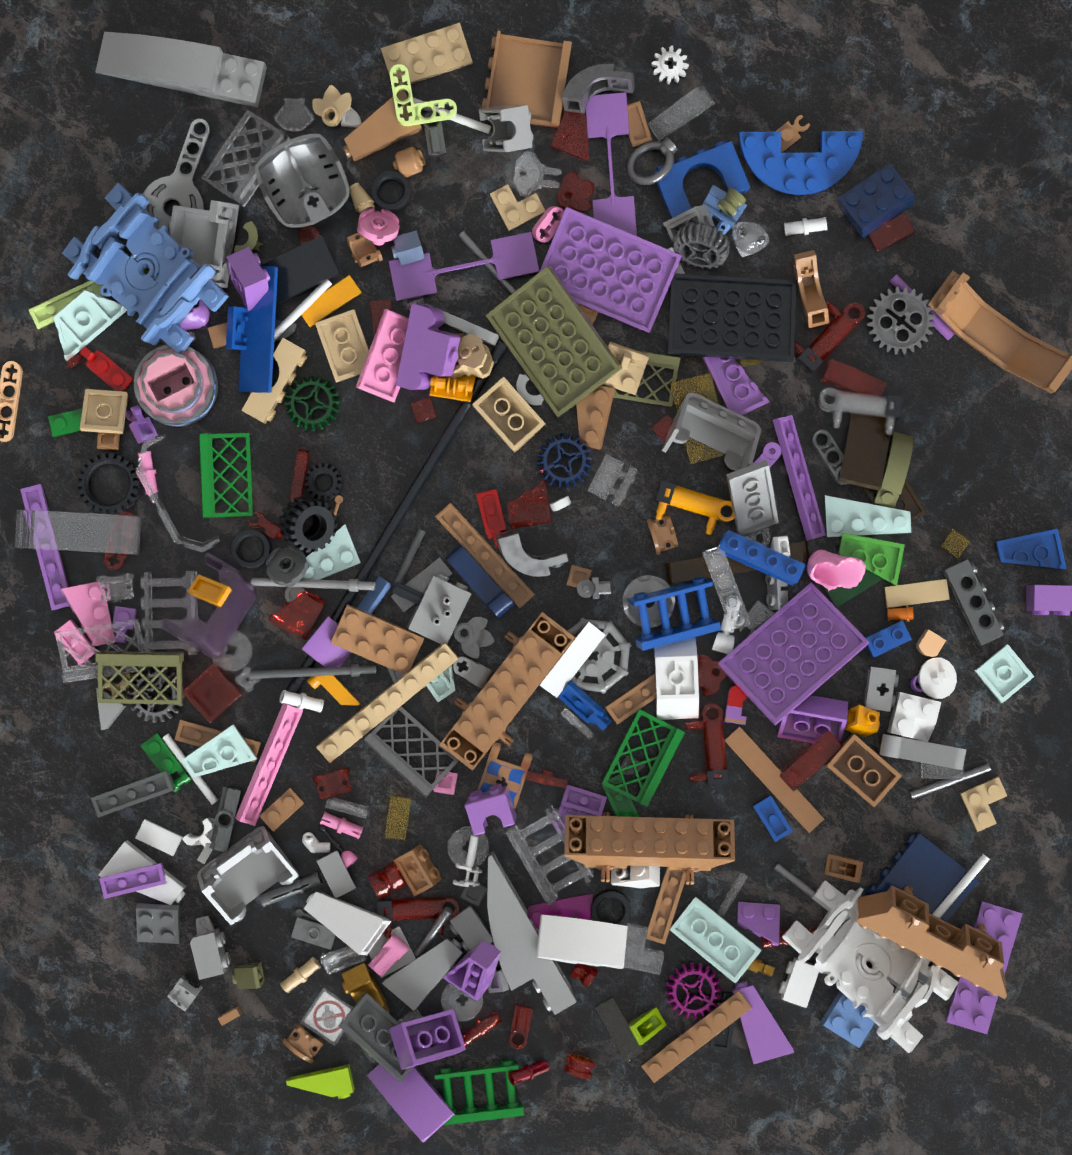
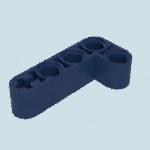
M461 544L445 558L498 618H501L515 605Z

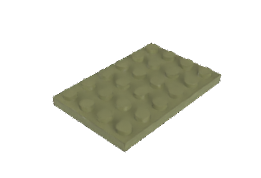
M551 266L544 268L485 315L557 417L563 415L623 369Z

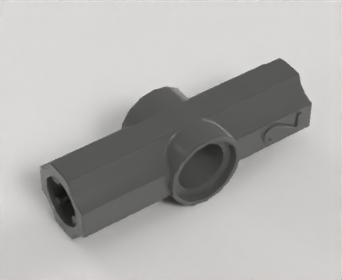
M223 787L218 813L215 817L211 838L212 843H210L209 848L223 852L228 851L242 790ZM222 814L230 816L231 821L228 825L221 822L220 817Z

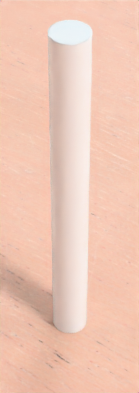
M413 98L414 104L424 102L422 100ZM435 106L436 112H437L438 114H439V111H445L446 114H450V111H449V110H446V109H439V110H438V106ZM425 107L422 109L427 112L433 111L429 107ZM457 113L452 119H449L487 134L491 130L490 125Z
M329 280L322 282L275 328L274 341L332 285Z
M169 733L162 738L211 805L218 801L217 797L201 776L194 778L191 776L181 761L186 757Z
M983 854L932 915L941 918L990 860L987 856Z

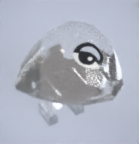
M738 222L733 226L734 242L741 257L752 255L765 248L769 243V235L756 223Z

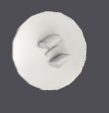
M931 658L925 661L918 674L922 691L934 699H943L949 696L954 691L957 683L954 667L948 660L943 658Z

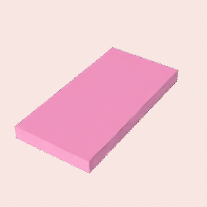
M384 309L356 388L395 402L400 389L399 386H396L409 318Z

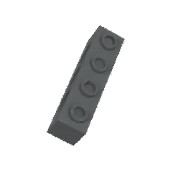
M966 559L942 570L977 645L982 646L1003 636V623L999 618L996 619L993 613L995 607L990 599L987 600L984 594L986 588L983 582L978 581L975 575L977 569L974 563ZM964 577L969 578L971 582L970 587L967 589L961 585V580ZM973 596H977L980 601L976 608L970 604V599ZM982 615H986L989 620L988 624L984 627L979 623V618Z

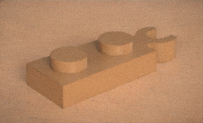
M802 115L795 119L793 125L788 121L775 131L781 132V153H784L801 139V136L798 134L799 132L808 130L809 123L804 127L799 125V121L803 118Z

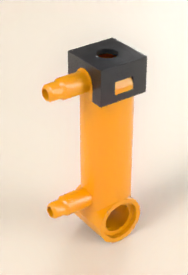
M661 481L655 499L656 502H659L656 519H662L667 505L709 517L705 532L708 535H712L717 520L729 522L734 519L731 501L722 500L670 482ZM723 506L731 508L732 514L730 517L722 516L721 508Z

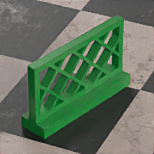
M250 433L199 434L202 518L253 516ZM221 438L227 444L219 453L212 447V439ZM225 438L233 439L230 442H228ZM236 438H245L246 446L241 452L231 444ZM228 446L238 454L230 463L221 455ZM245 450H246V457L242 455V453H243ZM213 452H214L215 454H217V456H216L214 459H213ZM239 456L246 461V468L241 473L232 465ZM218 457L228 465L221 473H218L213 468V462ZM229 467L239 475L231 484L222 476ZM246 470H247V478H246L245 476H243V474L245 473ZM240 477L247 482V489L242 494L233 486ZM219 478L229 485L222 494H219L214 489V483ZM230 488L239 495L232 505L223 497ZM247 491H248V499L243 496ZM214 493L219 496L216 500L214 497ZM241 497L248 503V512H239L234 507ZM220 498L230 506L224 513H215V504ZM231 508L235 511L233 513H227Z
M638 709L601 784L648 807L685 732ZM641 715L649 719L651 727L643 730L639 729L637 722ZM664 726L670 729L666 738L658 740L655 728ZM652 730L655 741L644 745L641 733ZM638 734L642 746L630 749L629 738ZM657 744L659 750L657 756L648 758L645 747ZM643 749L646 760L635 763L631 752ZM629 753L632 764L621 768L619 764L620 756ZM647 763L649 767L648 774L639 777L636 766ZM633 767L636 779L625 782L622 771ZM619 772L622 783L615 786L608 783L611 774ZM638 781L640 790L635 797L628 792L627 784Z

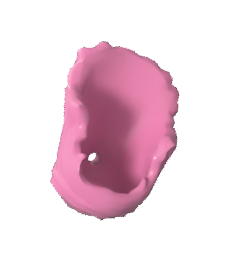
M826 550L813 552L807 563V573L810 578L823 585L828 591L837 587L849 589L856 587L863 579L866 564L857 557H845Z

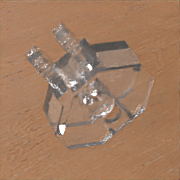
M526 151L516 160L513 185L522 197H529L538 188L542 189V187L559 188L560 183L557 181L544 180V174L558 176L561 175V170L545 167V164L540 163L534 152ZM525 172L526 175L522 176L520 173Z

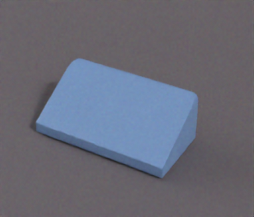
M379 576L375 581V590H369L357 608L373 614L392 586L391 583Z

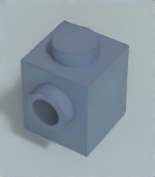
M417 230L401 234L393 239L395 246H392L391 249L394 258H399L401 266L425 259Z

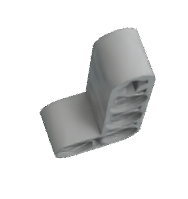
M883 734L879 755L963 770L966 749Z

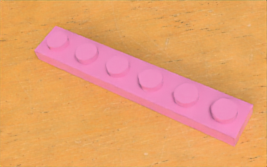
M283 703L237 812L236 820L253 826L256 825L303 710Z

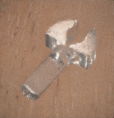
M565 707L560 714L588 739L592 738L594 732Z

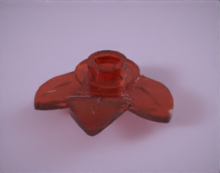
M576 172L568 173L562 179V188L556 195L557 202L562 207H572L578 212L589 210L592 206L587 198L593 193L595 185L587 180L579 181ZM564 194H568L570 199H566Z
M707 655L697 656L698 684L702 686L703 695L710 696L719 690L720 682L727 674L718 666L720 661H713ZM714 668H718L720 670L719 675H715L713 673Z

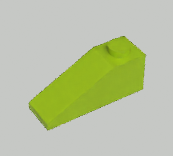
M349 1064L288 1077L286 1080L287 1086L330 1097L338 1096V1099L350 1097V1093H353L355 1089Z

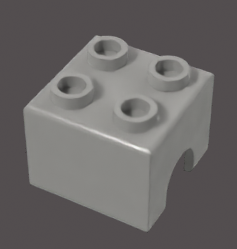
M500 105L479 109L480 121L488 120L493 125L491 137L482 140L483 151L511 152L532 148L533 133L530 128L531 112L528 109V105Z

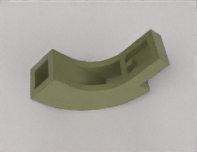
M893 431L888 446L882 487L880 491L877 490L874 499L875 504L895 509L911 460L913 436Z

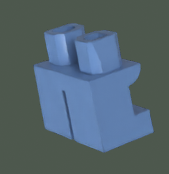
M713 185L702 205H707L711 218L719 221L716 230L723 231V235H725L730 228L734 227L747 205L744 203L742 206H739L734 217L727 215L723 211L720 212L721 209L717 206V203L726 197V192Z

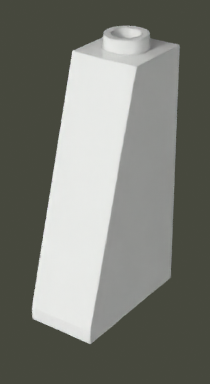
M127 840L99 873V876L105 877L158 863ZM164 869L166 884L136 892L172 905L175 901L179 903L186 893L183 890L187 886Z
M323 892L311 894L306 901L307 905L304 907L308 913L359 955H367L391 922L388 918L341 899H335V897Z

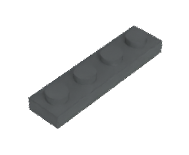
M169 770L94 796L91 800L99 818L174 791L176 788Z

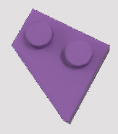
M738 902L737 925L751 930L753 934L759 937L762 936L771 941L773 945L778 946L780 905Z

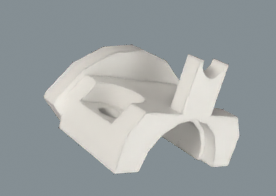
M208 817L202 822L204 825L202 835L195 836L189 833L182 840L187 845H203L206 848L207 842L212 843L210 839L214 830L215 818Z

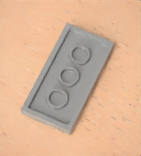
M766 460L726 474L736 529L739 535L745 536L779 523L770 468Z

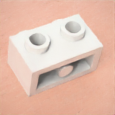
M795 957L793 962L789 961L786 968V973L788 974L786 982L782 981L779 989L782 1000L807 1008L819 973L814 967L815 964L807 961L802 964Z

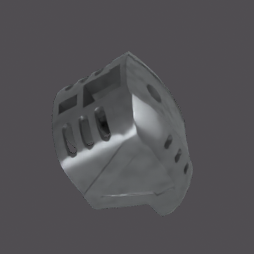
M308 134L290 139L270 150L255 165L256 177L267 204L277 219L287 227L297 228L313 225L333 215L344 205L350 194L349 184L342 165L328 141L321 134ZM326 154L325 158H319V155ZM333 164V167L324 168V165ZM338 174L337 178L329 179L330 175ZM274 178L275 182L269 185L268 181ZM279 188L280 192L272 196V192ZM312 195L314 198H319L316 207L307 204L309 196ZM285 199V202L282 205L277 206V203L279 201Z

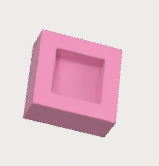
M449 772L433 791L454 795L458 773Z

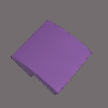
M329 616L302 647V650L324 667H340L352 652L330 643L338 623Z
M567 785L554 826L565 829V815L601 816L607 797Z

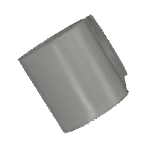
M458 656L459 659L452 664L455 673L483 689L493 671L467 657ZM463 660L466 661L467 669L458 671L457 663H462Z

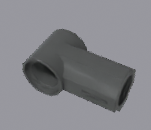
M433 111L427 112L424 118L431 117ZM438 121V124L434 127H430L425 123L424 130L428 155L446 153L442 121Z

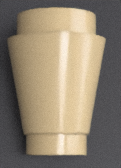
M359 183L349 187L356 212L361 214L367 209L375 208L374 200Z

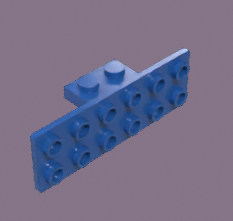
M275 266L261 267L262 270L266 269L269 274V290L253 309L248 311L244 303L243 308L228 307L226 349L241 350L239 392L271 393L278 277V267Z

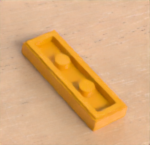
M349 275L325 291L302 314V317L311 328L316 322L323 320L362 292Z

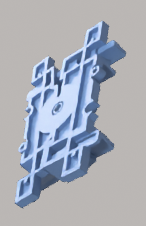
M117 183L105 197L116 212L101 227L96 225L85 243L73 237L62 252L64 256L74 263L68 276L78 280L83 273L88 280L101 285V294L107 297L112 296L127 309L129 316H133L136 312L139 313L136 322L147 328L141 337L144 342L157 345L162 339L173 350L182 355L194 337L184 330L180 324L193 306L201 299L211 311L216 312L229 296L211 279L216 273L213 266L204 264L201 267L196 261L190 259L193 256V251L186 247L182 248L168 233L167 226L163 225L160 229H157L160 219L153 217L145 209L149 204V199L140 193H136L133 196L122 184ZM118 233L120 237L127 239L126 245L116 237ZM125 246L132 253L131 256L123 250ZM98 248L102 250L100 256L95 253ZM146 267L150 269L148 274L144 273Z

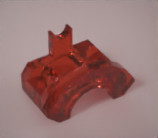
M348 768L312 777L313 781L316 782L320 799L352 791L347 774L349 772ZM344 780L347 781V785L343 784Z

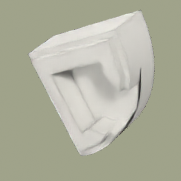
M351 107L348 112L342 115L341 127L357 128L362 124L358 113Z

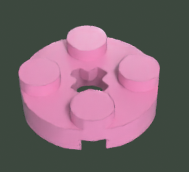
M375 208L367 209L359 216L357 231L375 245H383L385 242L391 241L398 236L399 219L394 213L382 209L381 212L375 211Z

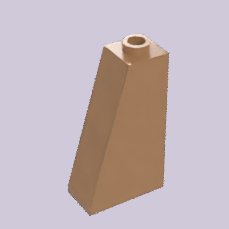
M400 90L397 93L399 100L405 101L408 99L404 90ZM392 97L344 139L346 145L343 148L347 157L352 156L355 162L422 131L420 124L403 126L398 122L394 98ZM410 103L405 106L398 105V108L403 107L404 114L400 118H404L405 121H408L409 117L412 116L407 111V106H411Z

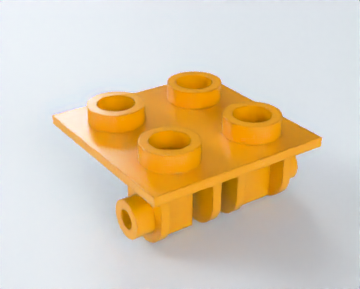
M465 374L456 379H451L449 376L433 375L429 395L471 402L476 376Z

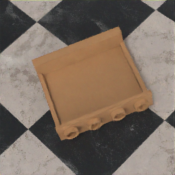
M497 31V37L493 36L491 49H495L494 57H489L488 63L491 76L490 78L486 77L485 90H488V96L483 98L482 108L500 105H528V109L531 112L530 124L559 128L563 106L562 96L566 86L572 42L563 41V43L543 41L501 34V31Z

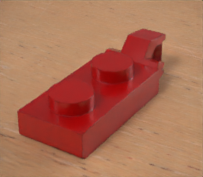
M85 346L79 352L88 359L85 363L88 368L115 391L124 392L134 380L104 353L98 350L93 353Z
M493 489L477 493L476 496L488 539L494 538L497 549L498 545L495 535L506 532V526L497 490Z

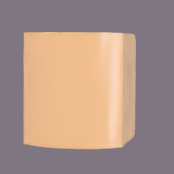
M925 629L916 643V648L924 656L935 657L946 640L929 629Z

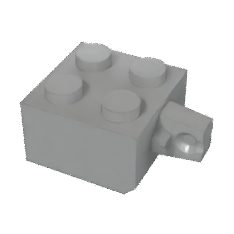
M209 915L196 918L197 935L193 937L190 945L199 980L224 974L231 964L229 952L225 953L223 945L226 944L224 932H220L219 927L214 928Z

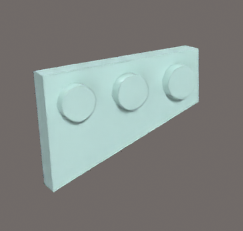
M346 524L336 531L335 536H331L330 539L332 541L330 544L326 543L324 549L318 548V552H312L306 557L309 568L302 579L320 580L361 563Z
M233 724L181 761L194 778L258 758Z

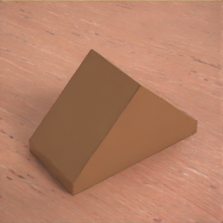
M828 854L825 875L860 883L863 861Z

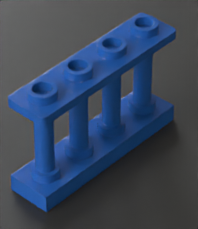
M730 530L724 532L716 552L791 586L794 583H798L805 568V564Z

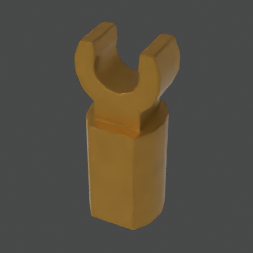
M755 958L747 969L754 973L761 972L771 977L775 968L761 963L762 960Z

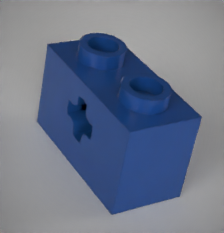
M899 620L865 637L869 641L866 649L870 657L873 658L912 640L903 620Z

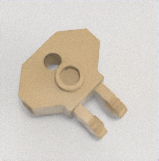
M473 334L462 337L458 348V360L455 363L453 375L449 376V378L456 379L467 374L468 376L474 375L483 379L490 375L494 361L489 348L483 344L480 337Z

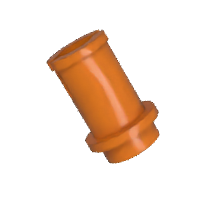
M906 605V608H887L888 622L907 620L909 622V620H913V607Z

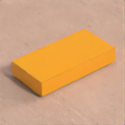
M198 574L187 592L194 597L221 607L232 589L229 586Z

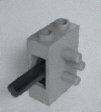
M438 573L437 576L431 575L423 593L400 582H396L392 588V593L417 604L407 628L440 644L448 643L471 595L470 591L467 590L468 586L457 582L455 585L449 582V577Z

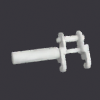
M471 834L466 864L460 865V863H456L457 868L466 869V879L459 882L453 880L454 885L464 887L480 885L478 875L482 873V870L479 867L472 868L476 856L478 835ZM470 872L474 873L473 880H469Z

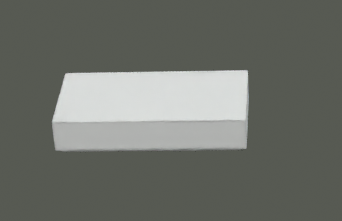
M144 819L135 839L174 856L183 836Z

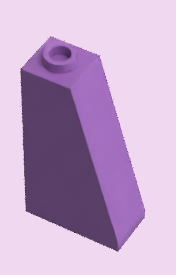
M747 981L736 983L735 987L731 988L732 993L734 994L740 990L753 1006L740 1017L753 1064L794 1053L792 1046L753 984L747 983Z

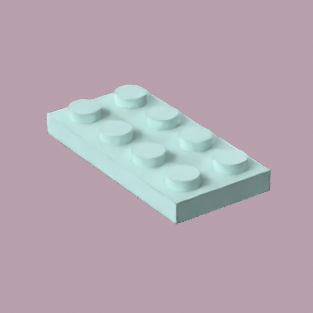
M697 897L693 899L670 929V931L734 983L740 979L762 951Z

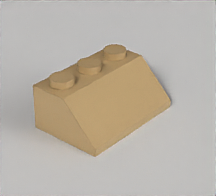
M505 377L500 379L472 404L475 410L514 453L545 425L544 421Z

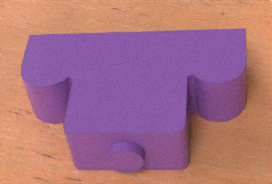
M412 303L396 386L409 390H425L431 386V374L437 376L453 375L455 363L458 360L460 336L439 330V327L444 323L445 317L441 309L425 304Z

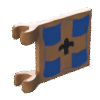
M494 742L478 790H482L483 793L489 791V787L497 784H502V787L508 786L514 808H516L533 755L525 753L521 766L497 759L501 744Z

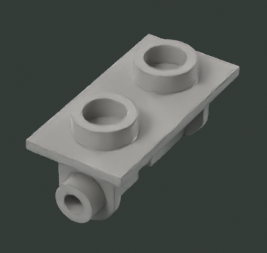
M766 575L765 581L768 593L766 602L768 610H780L788 603V591H781V587H786L787 584Z

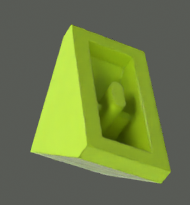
M657 1007L628 1022L639 1045H643L667 1026Z

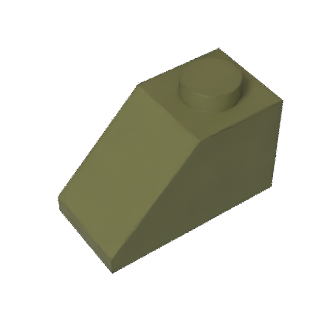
M262 962L237 965L234 968V972H232L233 984H237L238 989L261 988L265 982Z

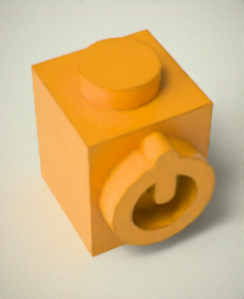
M862 705L849 709L845 730L864 737L878 732L880 712Z

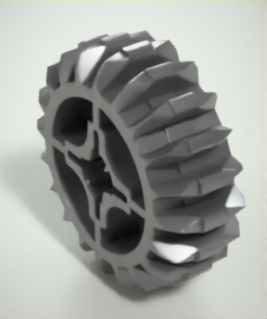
M691 223V225L685 224L684 227H680L674 237L673 250L682 255L681 261H686L687 265L692 264L694 267L699 266L702 269L704 267L711 269L712 267L718 268L719 265H723L729 255L730 242L727 240V236L723 235V231H717L716 227L712 228L701 223L699 225Z
M152 667L147 668L148 674L144 670L142 671L149 679L158 674L156 670L155 673L153 672ZM166 668L163 671L166 675L168 673V668ZM175 672L169 674L168 677L173 680ZM159 675V680L155 685L162 691L166 680ZM137 676L134 680L138 683L135 685L142 690L145 687L142 685L146 680L143 677ZM170 686L172 689V697H170V695L166 694L165 692L164 694L169 699H177V691L172 686ZM147 687L143 691V693L149 699H153L152 693L150 691L156 690L154 688ZM134 690L128 691L127 694L134 695L135 697L138 693ZM136 704L131 709L135 711L139 708L138 717L145 713L144 721H148L150 716H152V722L156 723L158 716L161 722L165 721V714L169 719L173 718L170 711L178 713L179 710L175 705L183 706V704H169L161 712L153 711L157 704H147L148 708L143 704Z

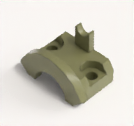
M252 221L246 222L243 228L248 232V241L244 245H236L234 253L250 247L251 251L254 249L261 252L259 247L264 244L257 242V228Z

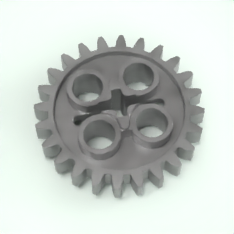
M896 287L895 293L888 289V296L881 293V301L874 299L877 306L869 308L874 313L867 315L868 318L873 319L867 326L873 327L869 334H876L873 341L880 340V348L887 345L886 352L894 348L895 354L898 353L899 349H902L903 354H906L907 348L914 352V345L921 348V340L928 342L925 335L933 334L928 328L935 326L934 323L930 322V319L934 318L935 315H929V311L932 308L925 306L929 300L922 301V293L915 296V289L908 293L907 287L904 288L903 292H900L899 288ZM902 300L905 303V309L902 312L894 310L893 304L895 301ZM889 308L899 317L904 315L906 317L904 321L916 329V332L913 333L903 324L897 326V319L888 314L886 309ZM912 313H919L921 315L922 321L920 324L914 325L910 322ZM885 316L892 320L891 327L887 329L880 325L881 318ZM904 329L908 332L909 337L906 341H899L897 339V332Z

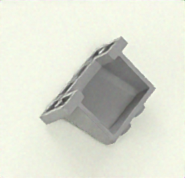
M211 200L210 211L173 205L171 222L169 223V234L182 248L186 247L193 251V256L190 259L196 261L201 267L204 264L213 266L216 273L211 279L221 288H228L229 269L226 256L233 253L239 205Z

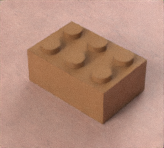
M853 733L846 738L824 764L872 807H875L902 776Z

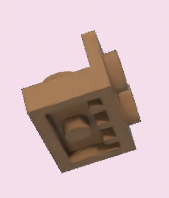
M422 844L393 860L414 896L433 887L442 880L439 870L433 865L429 858V853L423 848Z

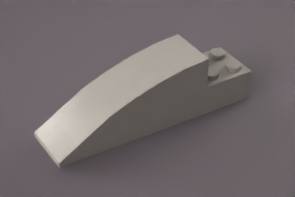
M104 32L96 67V73L256 108L259 106L267 70L265 62L225 54L220 47L171 38L116 32Z
M493 851L490 852L488 856L487 908L494 946L501 951L499 962L511 991L532 979V984L538 993L542 992L544 996L543 1003L548 1011L552 1010L554 1015L575 1004L577 1002V995L557 961L536 957L539 929L536 928L531 918H528V910Z

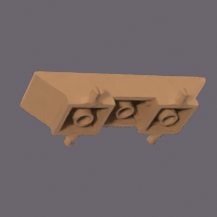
M544 612L539 615L522 637L518 638L509 630L504 638L514 645L513 649L477 697L468 704L458 696L453 703L462 709L463 712L460 719L439 745L472 771L494 742L500 739L508 746L513 743L514 739L505 733L506 727L576 638Z
M605 812L602 813V816L565 815L564 856L584 864V867L601 870V882H605V874L606 882H610V870L615 868L626 869L627 866L669 867V870L686 872L685 883L689 885L690 882V885H693L695 883L694 872L711 871L713 867L735 861L734 820L694 819V815L691 814L690 819L689 814L685 815V818L610 816L609 812H607L606 816Z
M891 885L886 892L858 897L856 900V922L862 928L870 929L880 937L892 940L899 947L907 948L918 957L926 958L936 966L946 968L955 976L969 980L974 986H980L994 996H1000L1003 999L1007 997L1005 973L1003 970L1002 942L987 934L985 925L978 924L976 929L965 923L962 929H959L930 914L929 904L914 896L912 893L913 888L910 886H905L904 890H901Z

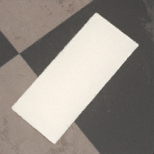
M588 622L540 686L557 698L601 642L605 634Z

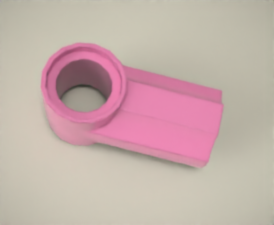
M395 933L382 946L383 949L368 965L381 977L410 948Z

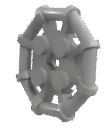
M583 617L568 630L569 633L575 636L590 622L597 629H604L603 633L605 636L593 651L597 650L599 652L597 655L598 660H588L587 658L579 669L581 674L578 679L574 675L571 680L582 690L602 692L604 694L621 678L628 675L631 643H628L613 624V621L590 620ZM608 633L614 637L619 645L613 647L606 639ZM615 651H621L620 666L613 664ZM612 668L617 671L606 681L603 680L602 675ZM585 676L598 678V683L582 681Z

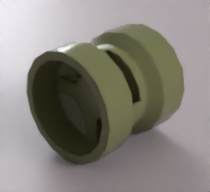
M730 187L726 192V197L721 199L717 206L727 215L734 217L737 213V208L742 206L746 199L738 191Z

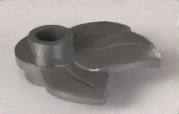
M474 617L468 623L458 624L454 629V637L461 643L462 651L469 657L476 659L479 658L480 647L489 646L495 641L491 633L484 629L488 620L483 617ZM466 629L468 636L462 637L460 631Z

